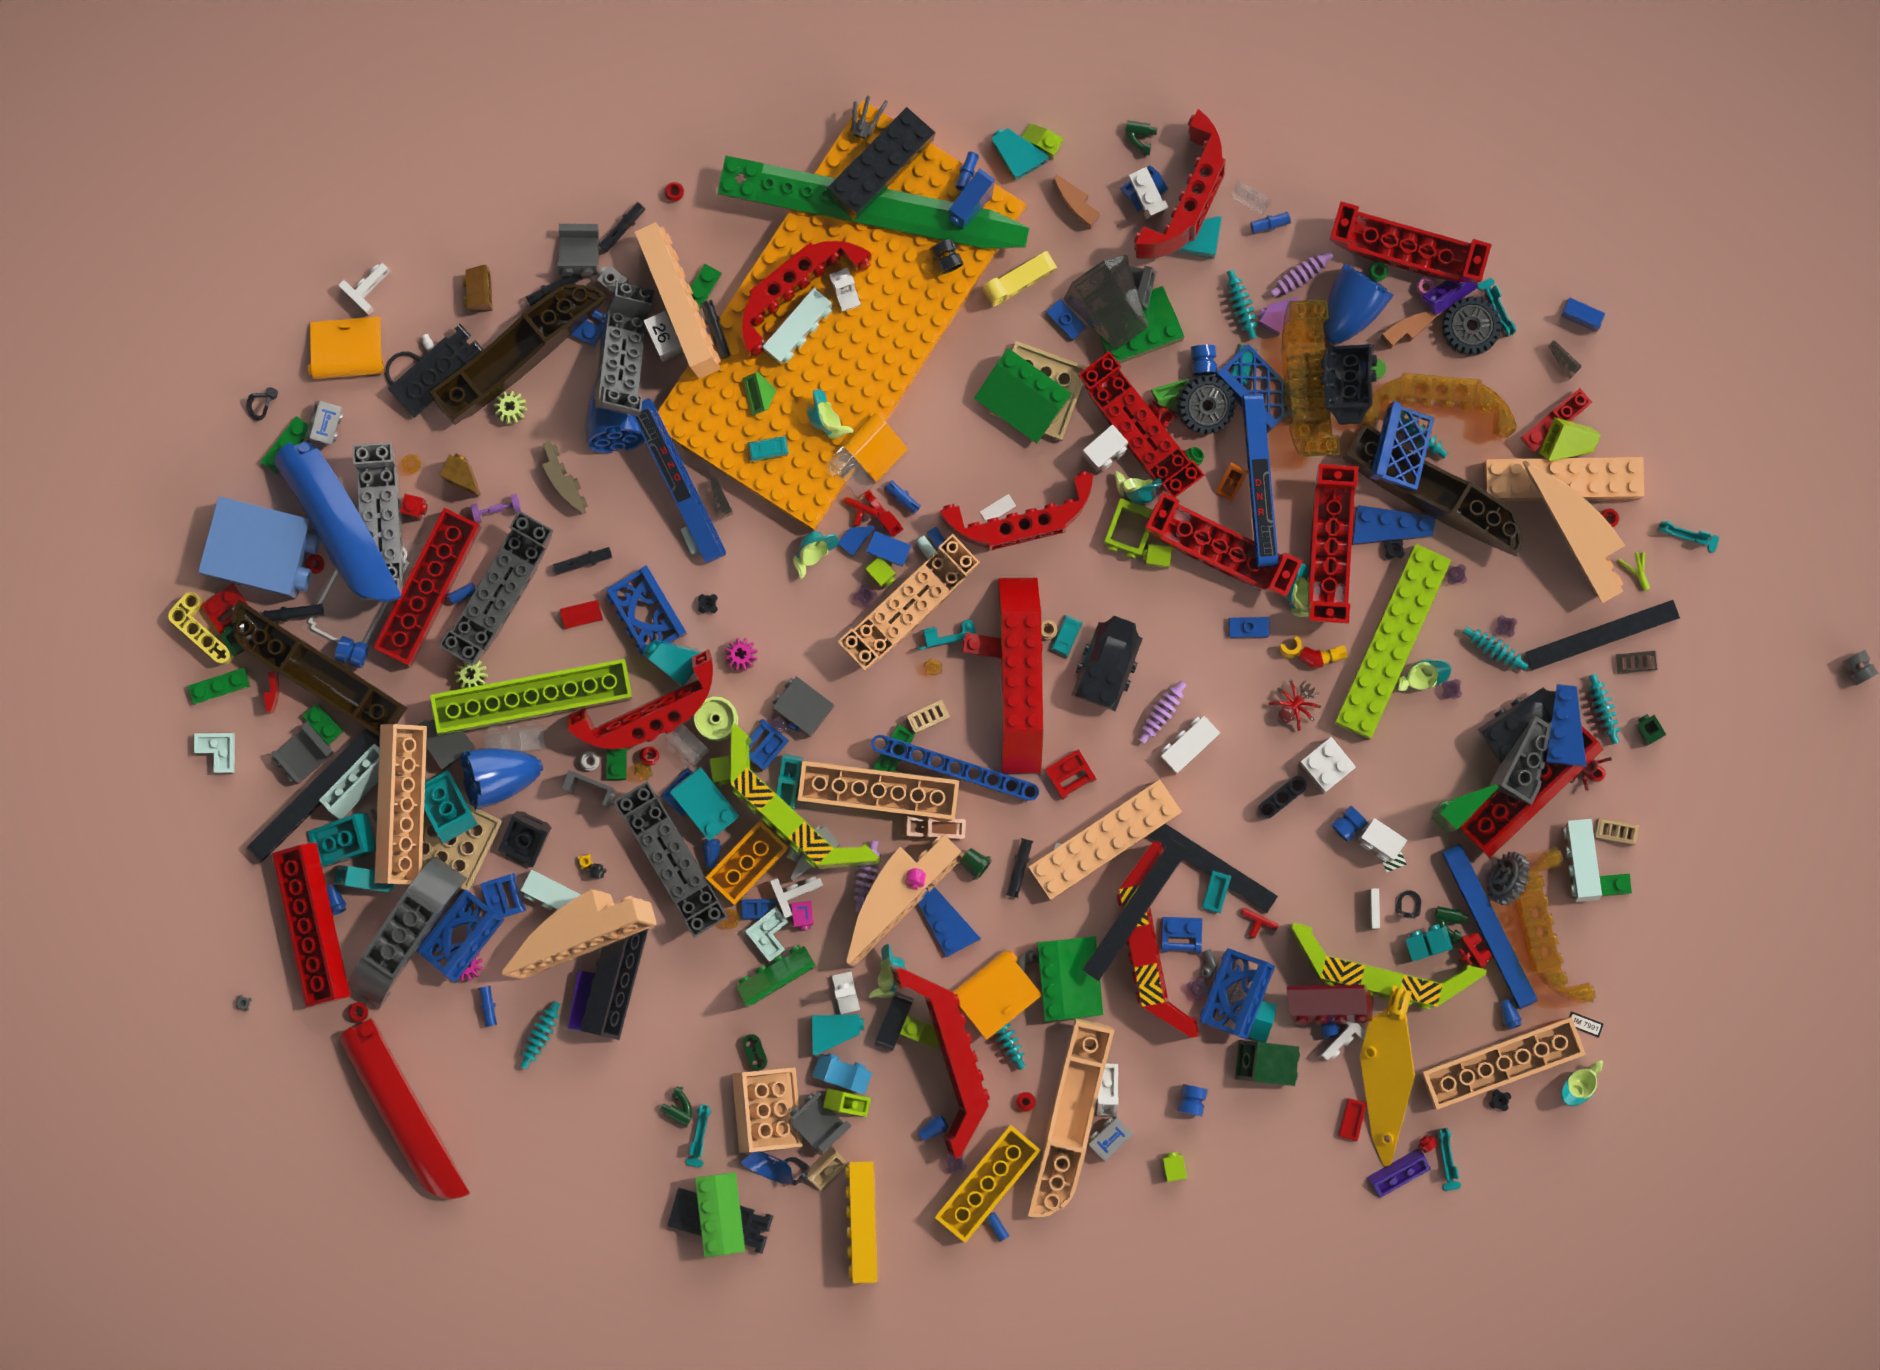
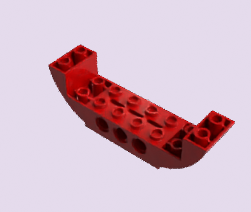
M1197 109L1195 115H1191L1188 122L1190 126L1188 133H1190L1191 142L1203 146V154L1201 157H1197L1194 164L1196 169L1194 173L1189 174L1186 182L1188 186L1186 190H1182L1179 196L1180 204L1178 207H1174L1171 214L1173 219L1170 224H1166L1163 234L1144 226L1141 232H1137L1134 238V243H1136L1134 250H1136V258L1138 259L1163 257L1179 250L1190 240L1195 241L1225 176L1226 159L1222 158L1220 136L1214 124L1200 109Z
M825 241L817 244L810 242L749 291L751 296L746 304L742 322L743 339L749 358L759 356L764 351L763 346L765 344L764 339L753 326L757 327L765 320L764 317L769 313L772 315L780 309L779 305L784 301L787 303L795 297L794 293L796 291L807 288L810 285L809 281L811 279L822 276L826 272L825 268L830 264L832 266L837 264L841 260V255L857 273L860 270L863 272L871 266V253L849 242ZM803 266L809 267V269L806 271H803L800 268ZM788 278L794 279V281L791 283L785 282V280ZM773 290L779 291L776 295H770V292Z
M1108 351L1080 372L1078 376L1110 426L1114 425L1128 441V450L1153 481L1160 478L1162 484L1159 487L1166 494L1176 498L1205 475L1194 460L1190 462L1121 372V365L1111 352Z
M1088 471L1077 473V476L1074 477L1073 486L1077 501L1073 498L1063 501V504L1058 506L1055 503L1044 506V509L1038 511L1036 508L1025 510V514L1018 515L1016 512L1006 515L1005 519L999 520L998 517L988 519L985 524L974 522L968 524V528L964 527L960 507L955 506V504L943 506V510H940V517L955 535L974 545L988 547L989 551L1065 533L1066 527L1073 523L1081 514L1088 501L1092 488L1093 473L1088 474ZM1045 518L1049 523L1041 525L1038 520ZM1021 523H1027L1029 525V528L1023 530L1019 527V525ZM1006 527L1011 532L1009 534H1002L1000 529Z

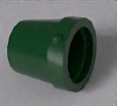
M972 848L960 860V864L972 875L973 880H978L992 862L990 856H984Z

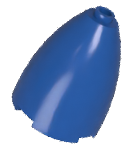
M1344 263L1331 288L1325 308L1323 321L1325 340L1335 345L1356 336L1380 315L1394 294L1388 292L1387 288L1367 275L1354 270L1353 267Z
M594 386L586 415V441L589 449L599 453H612V450L625 448L626 451H630L641 446L645 439L634 417L597 408L594 400Z
M485 748L461 753V767H465L463 770L465 779L463 783L468 800L471 805H475V810L492 806L513 797L532 784L540 776V771H543L540 759L538 760L536 756L517 750Z

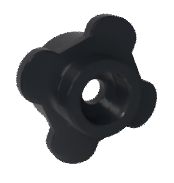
M1397 539L1392 542L1388 540L1384 543L1387 552L1385 557L1388 560L1395 557L1400 559L1404 557L1403 541Z
M701 594L698 597L700 601L698 610L700 613L711 612L714 614L717 612L716 601L718 598L715 594L711 596Z
M1498 1089L1493 1090L1492 1101L1489 1102L1490 1107L1507 1111L1511 1094L1509 1092L1502 1093Z

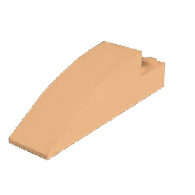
M1526 460L1523 461L1522 464L1596 597L1604 603L1622 593L1621 586L1624 584L1619 575L1612 572L1611 569L1614 566L1611 560L1607 558L1610 554L1625 547L1616 531L1586 499L1569 485Z
M945 835L943 837L939 836L932 843L933 847L929 851L925 850L918 857V862L901 847L889 859L872 885L858 915L846 961L849 965L855 967L924 898L922 896L927 892L926 887L930 892L960 862L965 854ZM913 868L921 869L926 873L925 885L918 887L917 890L911 889L905 882L907 872Z
M591 889L561 907L531 933L502 970V974L523 980L657 925L651 903L629 896L623 898L622 902L615 904L611 894Z

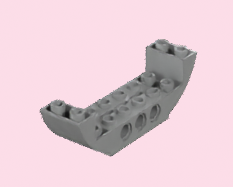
M392 442L352 445L353 464L357 468L359 514L402 594L404 556L402 518L400 513L401 499L397 464ZM360 597V601H362V600H376V599L369 598V597H367L366 599Z

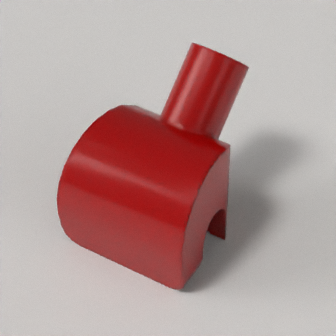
M1154 401L1148 405L1155 412L1154 415L1164 428L1177 417L1170 409L1163 406L1160 407Z

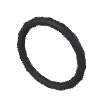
M405 351L393 355L385 369V375L390 385L394 382L391 380L389 369L391 363L397 357L406 355L415 358L417 361L421 358L412 352Z

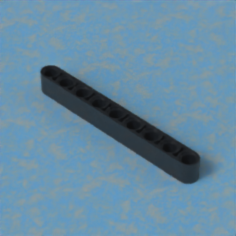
M365 729L246 849L260 863L269 857L322 804L319 799L373 744H376L378 747L380 746V737Z

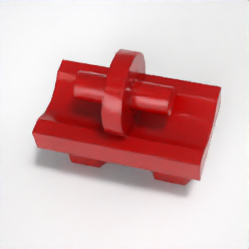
M1476 932L1460 938L1463 947L1458 950L1462 956L1458 959V962L1465 961L1469 966L1474 962L1477 968L1486 966V962L1493 955L1488 948L1481 952H1478L1475 946L1482 942L1480 935Z

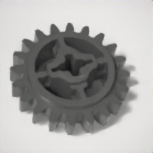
M1509 851L1507 855H1502V859H1497V864L1493 865L1492 872H1489L1490 879L1487 880L1489 883L1487 890L1490 891L1488 896L1492 897V901L1502 906L1504 904L1508 906L1510 902H1515V898H1520V893L1524 892L1525 885H1528L1527 878L1530 877L1528 871L1531 869L1527 866L1529 861L1525 860V856L1515 851L1513 853Z

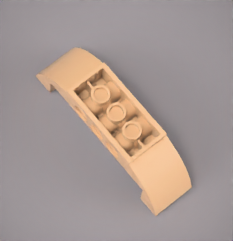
M952 534L938 547V551L854 630H849L838 643L864 670L870 668L896 647L945 601L980 562Z

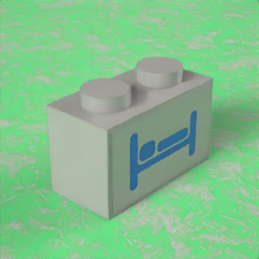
M315 401L305 439L327 446L332 445V442H335L337 439L338 431H336V427L342 420V407L322 401Z
M1110 1117L1103 1124L1105 1128L1100 1133L1095 1131L1088 1138L1090 1140L1088 1145L1104 1162L1133 1135L1118 1117L1114 1119Z

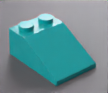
M701 767L669 791L709 841L740 817Z
M449 770L425 782L424 810L442 843L478 825Z
M368 813L353 814L308 831L310 842L317 843L322 868L376 852V842Z

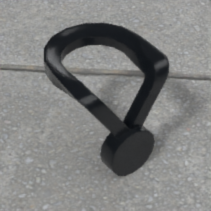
M269 387L265 393L250 394L246 403L249 415L258 421L264 419L270 399H276L278 391L275 388ZM267 397L262 415L255 414L252 410L254 399Z
M1412 890L1402 892L1397 900L1396 912L1403 914V917H1418L1421 912L1420 896ZM1412 894L1417 898L1415 913L1402 911V899L1405 895Z
M796 1157L785 1159L784 1161L787 1163L790 1161L797 1162L804 1169L797 1180L793 1179L792 1185L796 1186L808 1174L809 1165Z

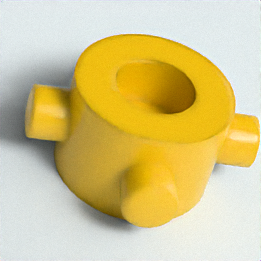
M589 853L582 857L579 856L577 859L582 870L594 864Z

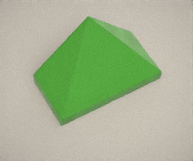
M759 372L744 377L743 381L752 416L768 410L777 390Z
M1184 379L1151 389V393L1159 405L1177 413L1176 404H1178L1176 398L1180 395V388L1183 389L1184 383L1189 381Z

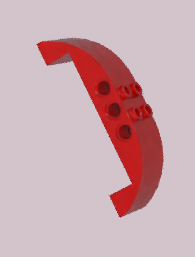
M1340 201L1330 240L1339 247L1361 257L1429 277L1464 283H1479L1482 281L1492 244L1473 239L1471 243L1362 213L1358 211L1359 206Z
M1318 465L1313 501L1309 561V621L1349 624V583L1354 497L1358 482V466Z
M1161 492L1145 526L1149 533L1177 551L1238 581L1275 595L1287 597L1301 567L1302 560L1288 553H1278L1277 566L1257 567L1255 543L1253 540L1180 505V500Z
M708 649L691 657L693 670L698 680L596 728L586 709L583 708L567 716L569 731L588 744L607 749H622L645 741L651 742L662 733L668 734L674 731L675 727L686 722L700 709L709 694L713 678V662L710 650Z

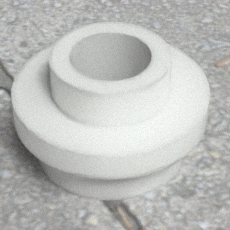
M587 751L580 757V764L587 771H593L599 766L600 759L595 752ZM590 757L593 758V764L588 765L586 760Z

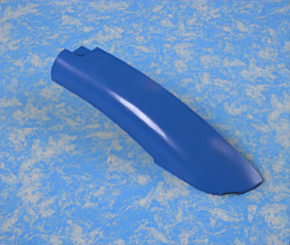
M309 440L295 446L291 442L283 446L277 452L274 464L306 512L329 555V559L347 586L358 596L364 599L367 597L373 598L377 602H387L402 598L389 568L363 519L319 449H315Z

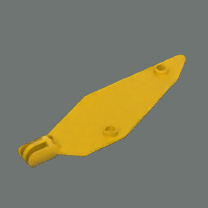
M1397 986L1392 988L1388 1007L1372 1017V1021H1369L1360 1053L1372 1139L1384 1166H1390L1392 1163L1415 1077L1406 1017L1412 992H1406V989H1399Z

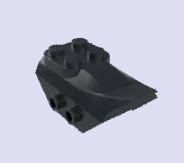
M1375 344L1329 346L1325 349L1324 358H1321V368L1324 369V373L1320 374L1321 385H1324L1325 408L1334 415L1340 425L1360 424L1366 412L1372 406L1373 382H1377L1376 370H1374V367L1377 366V355H1374Z
M1113 616L1103 623L1098 622L1091 644L1086 643L1082 655L1086 656L1083 663L1079 662L1076 673L1079 676L1071 694L1072 696L1116 712L1123 691L1127 692L1131 683L1128 680L1130 672L1134 674L1138 662H1135V658L1143 638L1139 637L1135 623L1117 616Z
M1543 687L1524 700L1518 698L1510 703L1512 708L1507 711L1504 708L1494 714L1496 718L1478 729L1500 764L1534 716L1551 725L1556 691H1549Z

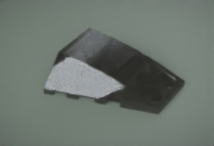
M1127 255L1106 259L1073 281L1063 298L1077 314L1116 350L1148 328Z

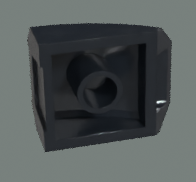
M516 811L511 817L498 851L505 858L524 867H534L552 827L547 822L535 818L526 812Z

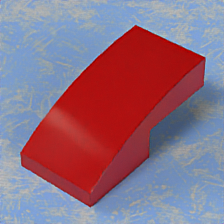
M277 671L267 672L271 691L263 693L266 712L269 714L274 713L279 697V674Z

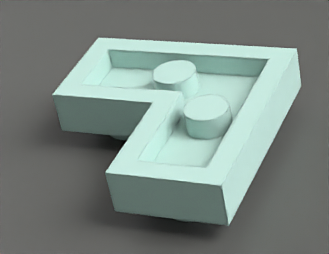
M194 733V753H214V773H235L234 733Z
M775 907L745 931L769 962L785 951L773 934L786 925L788 921L778 908Z

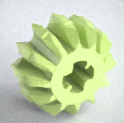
M511 391L510 396H508L506 392H503V399L499 396L496 398L500 404H494V407L498 409L495 411V415H501L499 418L501 422L506 419L507 424H510L511 419H513L515 423H518L517 416L522 419L525 417L521 411H527V408L523 406L526 404V400H520L522 397L520 393L515 396L514 391ZM514 404L515 409L513 411L508 410L506 406Z
M479 660L473 666L463 661L464 667L460 664L457 665L461 672L455 671L454 675L461 677L455 681L456 683L462 682L460 686L462 689L467 685L468 688L473 687V685L479 686V682L482 685L486 684L481 680L482 678H488V674L482 673L487 670L486 666L480 667L482 661ZM470 670L473 672L476 671V673L473 675V679H471L470 677H468L467 679V676L469 675L468 671Z

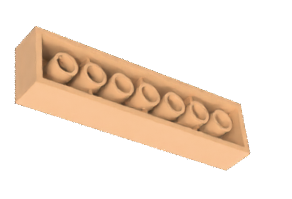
M656 222L635 231L690 368L699 379L720 370L721 368L718 363L721 362V359L712 346L714 342L705 329L707 325L699 314L700 308L692 297L693 291L685 280L686 274L678 263L679 257L671 246L673 243L669 234L666 233L664 227L660 228Z
M1643 457L1564 458L1555 461L1547 459H1486L1483 463L1484 490L1500 501H1543L1522 464L1525 460L1565 482L1586 500L1641 499L1644 497Z
M380 725L375 883L411 884L422 870L427 726Z
M802 761L798 801L955 820L960 780Z
M1158 780L1028 868L1048 898L1052 900L1181 814L1182 811L1161 780Z
M1568 1017L1422 1071L1421 1075L1433 1107L1438 1110L1586 1054L1573 1019Z

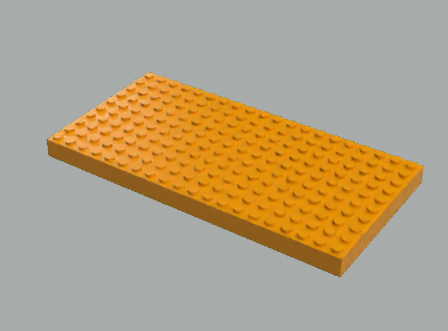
M864 100L857 108V121L861 119ZM870 104L865 117V121L869 123L868 126L871 125L879 111ZM882 113L873 128L871 136L867 135V139H862L852 135V130H850L852 126L851 117L814 174L837 178L894 119ZM931 143L887 189L955 202L962 193V191L956 189L955 185L960 176V167L964 164ZM994 184L993 195L983 208L993 210L1018 222L1026 210L1027 204ZM790 210L720 316L721 320L719 322L732 355L721 359V362L718 363L721 368L720 370L700 379L688 365L658 410L671 440L807 528L816 531L859 465L845 451L843 446L875 413L885 422L888 421L999 249H982L955 243L957 247L956 253L960 254L964 265L947 274H940L937 267L938 260L933 258L930 248L943 240ZM825 241L849 242L871 253V266L862 272L860 270L857 273L841 255V260L834 266L830 264L825 268L826 272L822 276L811 279L809 281L810 285L807 288L796 291L794 293L795 297L787 303L784 301L779 305L780 309L772 315L769 313L764 317L765 320L757 327L753 326L764 339V343H766L813 288L832 303L830 315L818 322L820 325L814 333L809 332L805 337L807 340L801 348L796 347L792 352L794 355L788 363L784 361L782 365L779 364L765 351L757 357L752 356L749 358L743 339L742 322L746 304L751 296L749 291L810 242L812 244ZM803 266L800 269L806 271L809 267ZM848 268L850 276L852 275L854 279L855 289L861 306L842 312L829 274ZM788 278L785 280V282L791 283L794 281L793 278ZM773 290L770 292V295H776L779 291ZM714 343V345L712 346L714 350L717 351L716 345ZM759 372L777 391L768 410L752 416L743 378ZM819 389L825 393L827 402L831 404L833 411L840 418L841 426L852 428L853 433H847L840 438L831 439L826 435L825 431L816 429L810 423L807 409L814 404V390ZM786 435L789 455L754 462L750 461L748 442Z

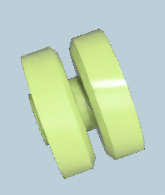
M722 697L707 698L700 709L694 714L697 730L710 741L720 742L731 737V726L734 723L738 725L739 720L735 707ZM719 716L720 719L718 722H713L712 717Z

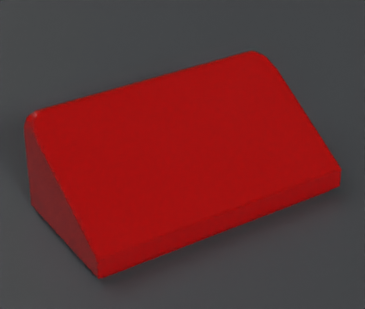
M598 600L560 609L565 629L603 620Z

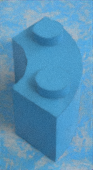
M828 1053V1056L819 1055L812 1077L865 1095L872 1075L871 1071L865 1070L866 1065L857 1062L851 1065L839 1061L840 1056Z

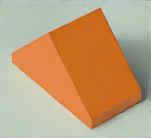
M1231 462L1216 493L1233 501L1248 471Z

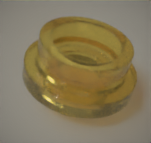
M409 454L403 458L402 468L409 474H415L421 468V460L418 456ZM411 460L415 462L413 467L408 466V462Z
M928 659L923 665L926 672L931 675L941 674L943 671V664L935 659Z
M643 763L636 764L634 767V774L640 779L648 780L653 775L651 767Z
M733 909L725 910L727 916L732 915L734 917V921L729 923L726 918L721 921V924L728 929L737 927L740 922L738 912Z

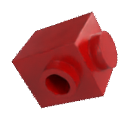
M405 493L400 513L404 516L422 520V516H425L427 512V501L424 498Z

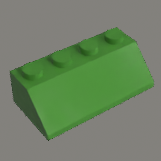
M736 1172L695 1177L704 1256L712 1257L745 1252Z

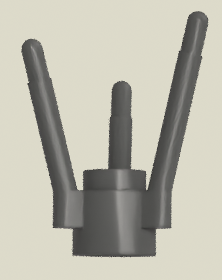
M870 96L866 97L861 119L858 121L857 102L854 101L852 126L850 129L853 136L867 139V135L871 136L873 128L888 103L887 100L880 107L870 126L865 121Z

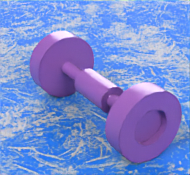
M517 493L511 495L512 503L489 506V509L479 511L477 503L472 504L471 509L475 523L482 522L481 514L504 511V508L512 506L516 514L518 511L522 512Z

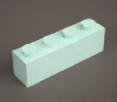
M813 288L764 344V351L782 365L784 361L788 363L794 354L792 352L796 347L801 348L807 340L805 337L809 332L814 333L820 325L818 322L830 315L832 303Z
M373 744L319 799L337 818L342 819L378 782L380 748L376 744Z
M1592 819L1568 821L1566 827H1563V836L1568 841L1566 857L1570 858L1571 863L1568 866L1569 877L1573 878L1571 894L1575 896L1576 902L1600 900L1602 891Z
M533 870L530 871L521 889L525 893L523 897L533 902L535 899L542 901L541 906L552 910L553 907L559 910L581 895Z

